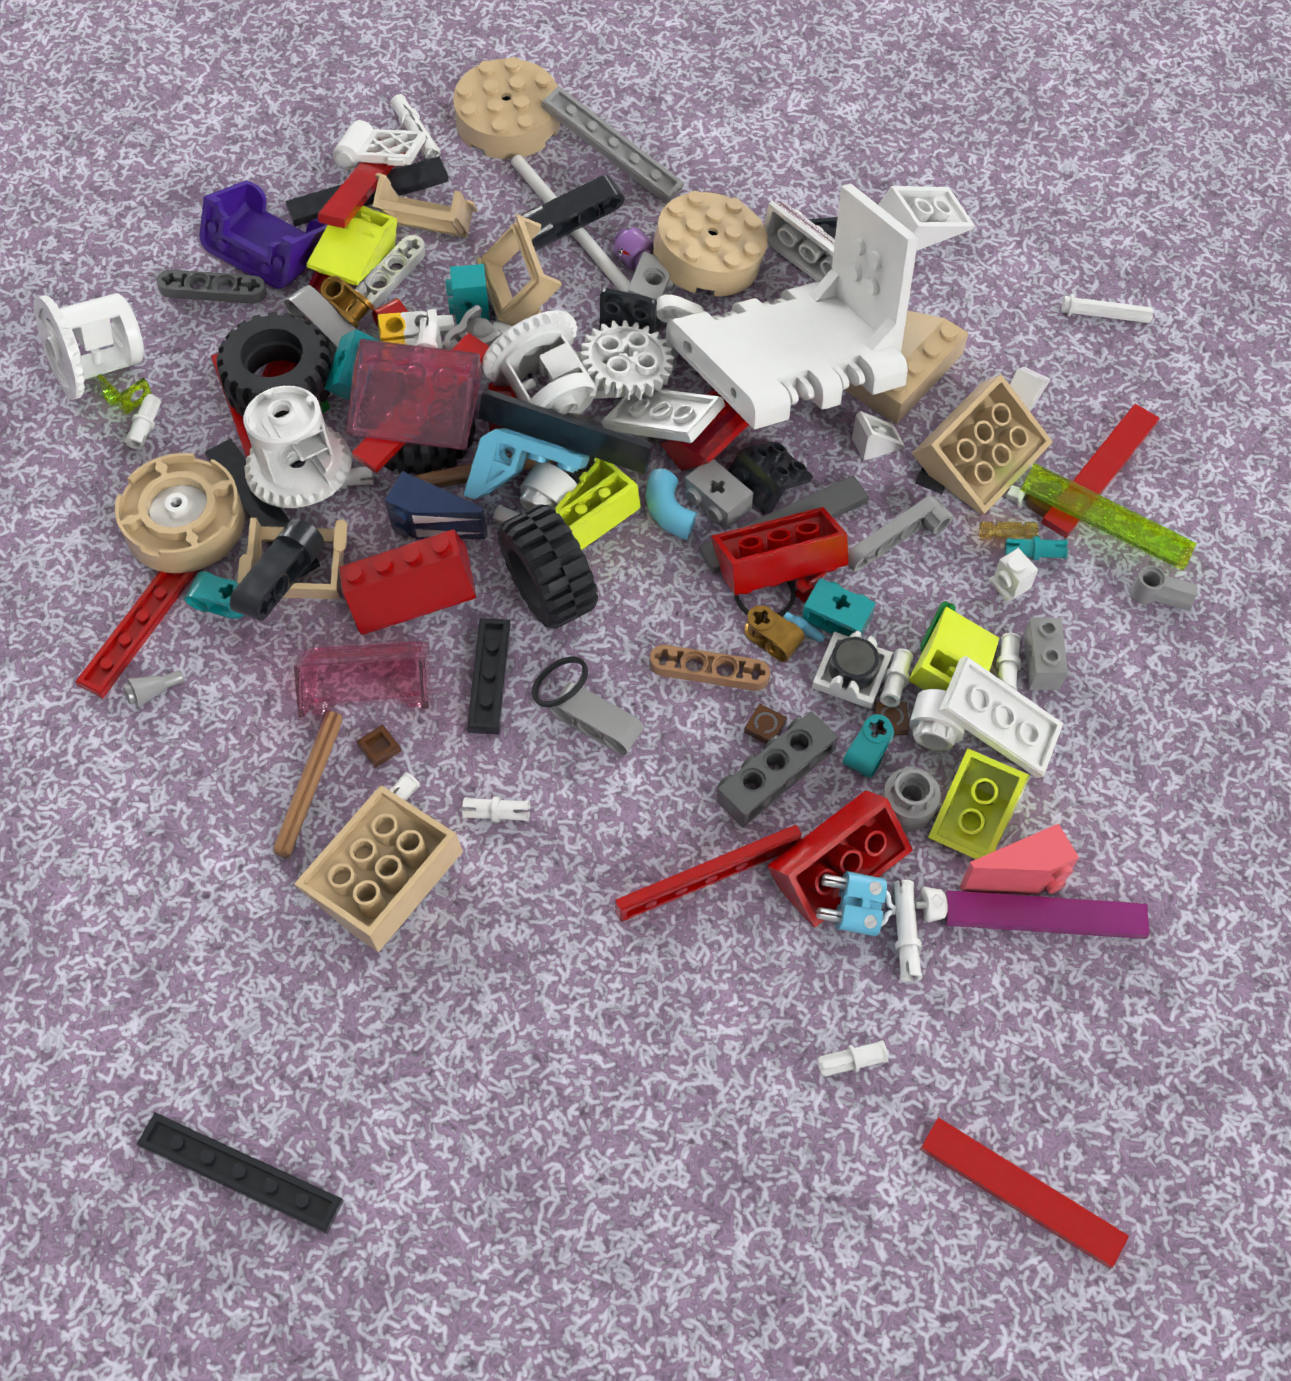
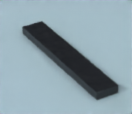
M439 156L393 169L387 175L391 182V187L398 196L449 182L448 174ZM341 185L286 200V207L293 225L299 226L318 219L320 210ZM376 190L363 206L373 204Z
M485 389L482 392L478 419L645 474L648 470L653 447L652 443L489 389Z
M231 438L205 451L209 461L211 459L217 461L231 474L244 511L249 518H257L261 527H285L290 520L280 507L260 500L250 490L245 478L244 467L246 466V459ZM267 542V544L269 545V547H270V546L272 545V543H273V542ZM317 558L304 570L299 578L320 567Z
M154 1112L136 1144L148 1152L325 1234H328L344 1202L343 1198Z

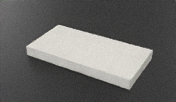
M654 389L651 397L643 392L642 399L640 400L635 394H631L630 400L624 397L601 423L604 428L616 432L692 443L724 408L725 403L723 398L718 396L661 390L659 392Z
M967 656L959 659L939 712L1036 778L1045 775L1063 723Z

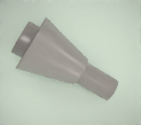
M179 670L162 677L127 678L128 685L124 686L123 690L128 703H135L137 708H140L165 691L166 688L183 683L184 677Z

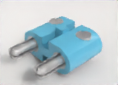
M848 871L842 877L828 874L823 875L822 879L825 880L821 881L822 885L840 888L839 897H841V902L837 905V910L819 907L817 912L824 914H816L818 919L835 922L836 929L877 936L881 926L887 923L889 916L896 914V905L891 903V895L887 891L886 879ZM886 898L887 906L892 910L887 911L883 917L884 911H881V905L885 903Z

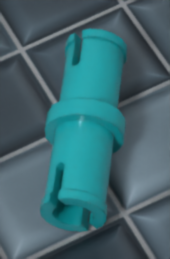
M1033 536V539L1006 538L1005 556L1019 548L1026 557H1032V560H1039L1040 558L1067 559L1068 547L1066 546H1068V540H1044L1040 536Z

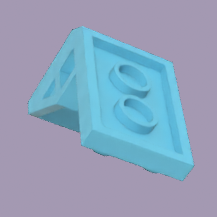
M507 428L495 429L480 438L463 496L478 499L488 495L522 473L527 458L541 463L553 460L558 462L557 468L574 473L578 469L587 467L590 456ZM506 451L512 453L511 458L507 456Z

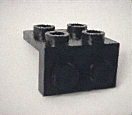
M609 288L602 289L600 293L599 331L601 324L611 328L612 321H615L618 326H622L624 320L627 321L629 327H633L635 322H638L639 329L641 330L649 326L648 333L650 334L659 331L662 321L657 317V301L654 298Z
M768 442L740 449L728 472L753 492L752 503L764 514L773 511L786 489L810 483L813 478L812 474L807 471V467L800 461L795 460L787 452V449L778 442Z

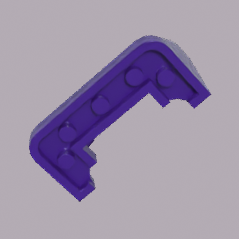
M248 180L204 196L199 233L200 242L204 249L249 275L259 276L263 279L264 283L276 289L289 286L304 271L309 258L327 227V224H322L318 222V219H314L308 223L306 232L266 212L267 200L264 191Z

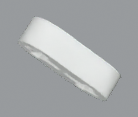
M664 295L657 299V317L666 323L669 320L704 311L699 304L676 295Z

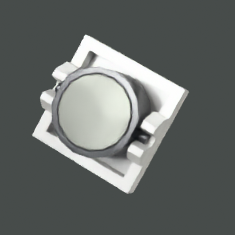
M859 631L852 633L850 637L834 632L813 681L812 688L872 709L893 652L877 647V642L873 636H869L867 640L862 639L861 632Z

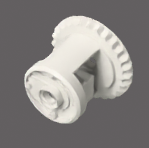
M114 293L59 309L53 299L46 295L35 298V318L45 354L55 377L69 399L75 400L82 396L85 388L84 379L142 362L144 346L141 332L129 303L122 295ZM75 337L84 350H91V353L81 356ZM110 344H113L114 346L103 350L99 349L100 347L107 346Z
M547 311L517 323L492 343L482 359L481 367L485 376L493 382L500 384L503 382L509 383L519 400L573 418L581 414L591 404L597 390L571 346L577 334V325L573 316L565 311ZM537 369H540L543 377L548 372L550 383L531 399L527 390L536 386L534 380L531 378L521 383L520 379H524L529 373L534 374Z
M278 386L260 393L248 404L243 420L252 448L250 449V455L246 457L244 470L247 484L254 495L273 506L299 508L316 504L328 498L344 484L352 466L350 448L339 432H334L331 427H326L319 402L311 392L297 386ZM279 411H289V413L284 416H281L279 418L274 417L275 414ZM295 461L306 462L300 468L291 467Z

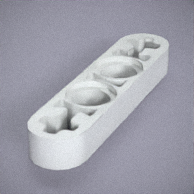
M416 235L404 237L355 288V291L357 290L375 306V309L378 308L425 257L426 251L423 239ZM395 263L403 265L400 270L389 269ZM378 281L386 283V286L380 289L372 287ZM369 310L365 316L370 315L372 310Z

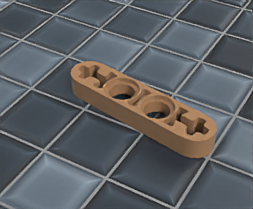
M670 645L656 646L650 653L651 670L655 674L664 677L752 691L764 689L770 679L768 664L759 659ZM662 656L668 657L665 665L659 664ZM677 657L681 658L680 668H676ZM690 660H698L702 663L703 667L699 671H690L685 665ZM720 665H729L733 668L734 672L729 676H721L717 673L716 669ZM739 667L743 668L742 678H738ZM754 670L760 671L758 680L752 679Z

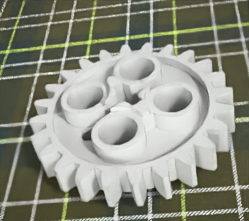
M625 320L622 326H618L615 321H612L611 328L601 324L600 331L593 328L591 336H585V342L581 345L580 361L591 379L595 380L596 388L604 387L603 394L606 395L610 391H614L615 398H618L622 393L625 394L627 400H630L631 394H635L640 400L642 399L643 392L651 397L654 389L660 392L662 385L668 384L669 377L672 375L674 357L671 356L672 348L666 347L667 340H658L659 332L648 333L649 326L642 330L639 329L638 322H635L633 327H629Z

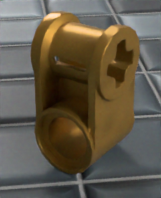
M338 276L328 277L321 285L322 296L356 329L360 326L358 322L369 310L373 311L375 309V306Z
M754 606L747 615V623L744 628L746 638L780 662H787L805 639V634L800 627L787 621L767 606Z

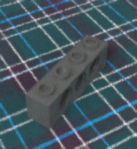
M812 711L803 718L801 716L795 718L788 726V731L780 737L778 735L772 737L765 745V750L757 756L755 754L749 756L743 762L741 770L734 775L728 774L718 784L716 801L742 827H745L835 751L838 736ZM801 745L805 750L797 751L791 746ZM778 764L782 769L772 770L768 765ZM748 783H754L759 788L756 790L747 789L744 785Z

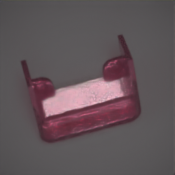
M407 641L317 647L304 650L294 665L298 717H305L309 710L313 714L327 713L331 711L330 707L335 706L338 702L400 698L401 702L407 703V707L429 709L432 698L429 642Z

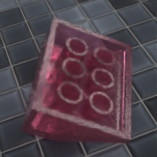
M360 339L354 362L346 434L466 450L482 377L479 353Z

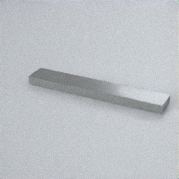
M560 86L542 101V109L664 203H669L683 188L685 183Z

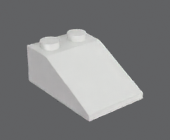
M891 186L878 204L918 236L917 250L970 231L975 227L949 187Z

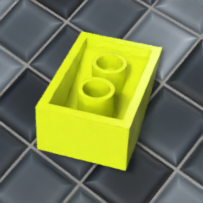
M967 748L928 838L974 859L996 851L1030 775Z

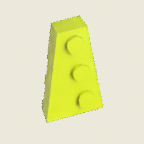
M594 458L595 463L590 470L583 472L579 477L580 482L572 492L568 491L555 508L556 513L562 516L565 524L572 530V534L579 542L581 550L641 508L637 484L614 464Z

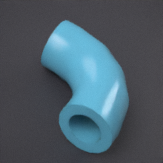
M654 469L648 478L645 492L649 513L662 529L688 541L696 521L697 512L688 510L677 502L675 498V490L678 485L677 477L666 469Z

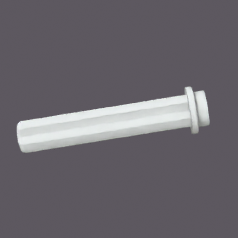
M1074 294L1064 296L1061 312L1067 313V316H1071L1074 313L1150 323L1153 318V309L1151 307L1074 298Z

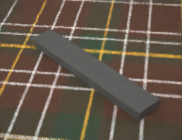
M853 475L739 528L824 507L833 518H836L868 503L869 496ZM712 540L700 545L699 553L712 573L715 574L721 571Z

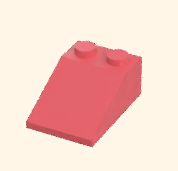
M1058 823L971 861L960 884V888L965 892L1038 895L1047 891L1049 894H1052L1066 886V880L1074 872L1072 869L1079 856Z

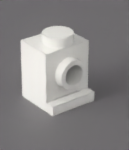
M1017 548L999 560L995 574L989 578V582L1007 602H1010L1032 587L1038 569Z

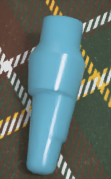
M786 612L783 618L800 627L805 636L820 643L824 641L825 635L799 615Z

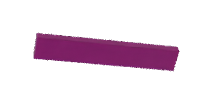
M947 890L945 894L948 905L946 926L1147 939L1149 936L1148 905L1145 903Z

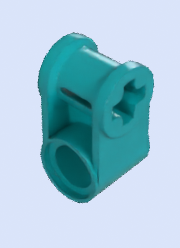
M198 572L184 597L188 605L194 609L210 612L228 619H238L244 616L232 611L230 608V598L234 589L238 586L237 582L215 576L209 572Z
M880 714L868 717L856 739L848 748L842 764L871 779L881 764L884 753L894 736V728L890 720ZM883 723L886 734H879L874 738V733L871 730L872 726L879 727Z

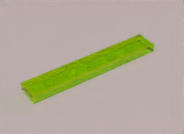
M1036 463L1032 465L1020 489L1181 570L1186 568L1197 544Z

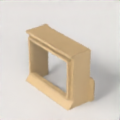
M380 173L375 174L378 184L372 207L380 208L384 214L397 218V225L467 238L472 214L477 212L478 208L474 202L465 200L460 191L454 192L451 206L399 197L391 187V182L387 176Z
M517 213L516 222L495 242L482 258H476L478 264H484L486 287L498 321L511 326L541 313L540 307L562 286L561 281L543 273L531 241L541 230V224ZM520 249L531 280L512 298L502 267Z
M250 518L247 554L242 555L239 559L238 584L261 558L263 542H274L284 527H261L257 518ZM336 520L335 529L316 528L321 533L324 542L331 543L334 547L331 584L294 583L283 598L341 599L342 583L339 567L343 566L344 550L347 541L348 525L345 520Z

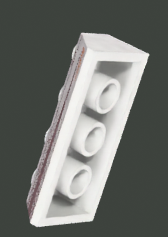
M771 201L768 205L764 224L767 233V244L815 281L821 282L832 269L835 239L787 203Z

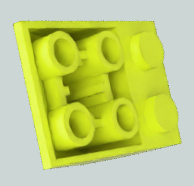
M362 206L346 228L327 225L307 262V267L324 275L338 276L348 284L358 285L395 247L397 218Z
M946 607L909 677V682L923 690L938 689L947 691L959 659L965 656L975 661L987 671H990L999 637Z

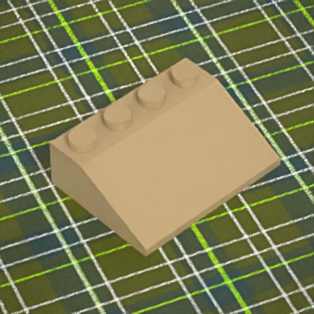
M907 310L901 349L908 367L906 385L874 395L862 385L854 386L851 383L844 390L895 424H898L963 355L969 333L946 318Z
M1000 374L982 382L912 454L930 477L944 485L946 489L983 515L1053 441L1006 379Z
M380 785L294 885L352 935L379 953L462 854L463 850L455 832Z

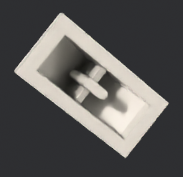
M1027 367L1017 369L1010 386L1031 412L1049 384L1050 378Z
M862 411L856 414L852 440L863 461L905 447L892 423Z

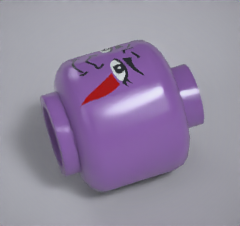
M633 227L627 230L624 228L616 234L613 252L627 268H637L643 252L653 255V242L641 229Z

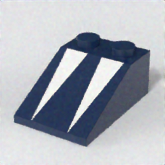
M404 471L401 472L384 500L391 527L402 537L411 536L416 539H425L452 529L457 532L461 539H485L488 535L483 507Z

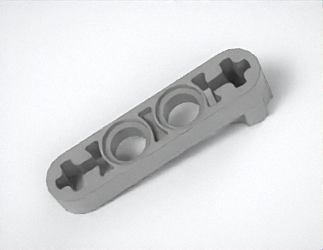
M927 496L852 547L848 552L849 565L855 571L862 570L923 527H926L932 534H939L952 522L953 515L934 496Z

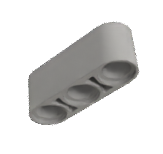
M305 285L284 300V307L287 313L293 314L296 319L301 317L309 321L310 325H315L321 331V335L327 341L330 357L334 359L341 336L355 330V328L310 285Z
M572 682L567 683L557 698L568 693L576 684ZM583 687L568 701L558 706L550 707L551 713L557 719L622 755H626L644 730V725L635 716Z

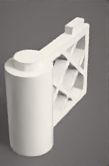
M357 120L351 123L335 147L333 160L337 166L345 170L354 169L359 162L387 163L388 165L404 166V164L411 165L425 142L426 135L422 131L373 129L369 123Z

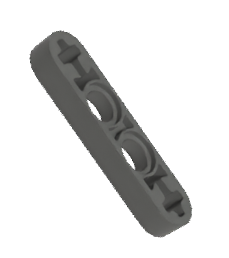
M166 270L157 277V284L161 294L169 298L253 304L263 301L267 295L263 279L254 275ZM197 282L205 283V286L201 289L195 290L191 288ZM225 284L233 286L229 291L223 292L219 290Z

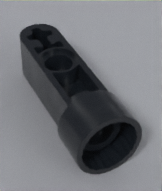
M602 175L520 215L541 224V230L531 240L535 251L557 241V239L618 210L623 205L625 198L611 176Z
M293 519L289 521L275 538L272 545L234 589L230 598L231 610L259 621L266 619L299 576L323 550L325 542L321 533L304 520Z

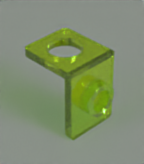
M101 374L97 375L104 399L111 406L116 404L126 415L140 406L148 394H152L145 378L140 379L120 393ZM143 389L141 397L131 401L132 395L137 390Z

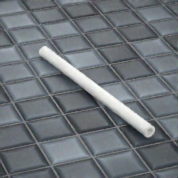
M516 155L512 158V166L544 203L557 198L521 155ZM582 227L570 233L617 289L627 292L631 282L588 232Z

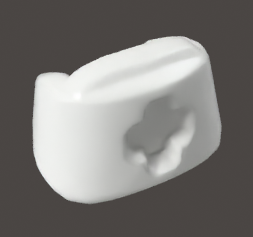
M923 887L920 892L921 902L915 903L916 909L924 908V920L928 923L945 918L948 912L945 893L941 889Z

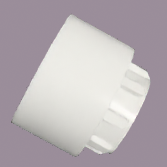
M536 462L520 486L523 493L520 497V502L527 510L539 504L549 505L555 509L567 492H572L578 484L567 473L548 462Z
M927 689L918 693L909 726L918 744L931 750L946 751L963 739L965 729L939 712L946 691L938 689Z

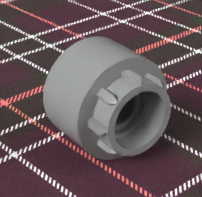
M906 767L890 775L886 781L882 796L888 798L902 829L915 831L924 828L932 821L940 802L941 792L938 782L930 773L920 768ZM904 796H912L917 801H910Z

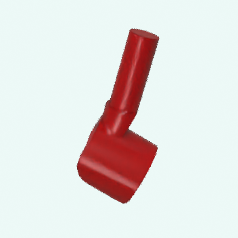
M827 572L817 573L808 580L805 578L797 580L796 587L798 590H796L795 595L805 603L814 589L813 586H815L819 578L827 575Z

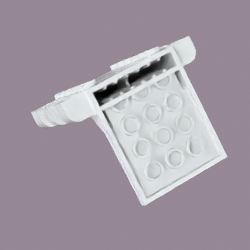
M854 185L841 186L832 269L821 282L784 290L781 298L774 300L773 305L768 302L761 303L756 298L734 303L732 311L725 313V318L719 315L711 316L708 312L703 311L669 320L666 327V340L754 430L789 420L791 405L796 404L799 401V397L803 398V400L811 399L823 410L841 404L842 390L847 389L850 386L849 383L854 386L862 385L872 395L905 386L908 367L901 349L918 236Z

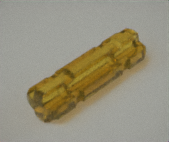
M981 522L978 532L980 539H992V536H996V539H1021V537L1033 539V536H1038L1039 529L1036 522H1025V525H1022L1021 522H996V525H993V522Z

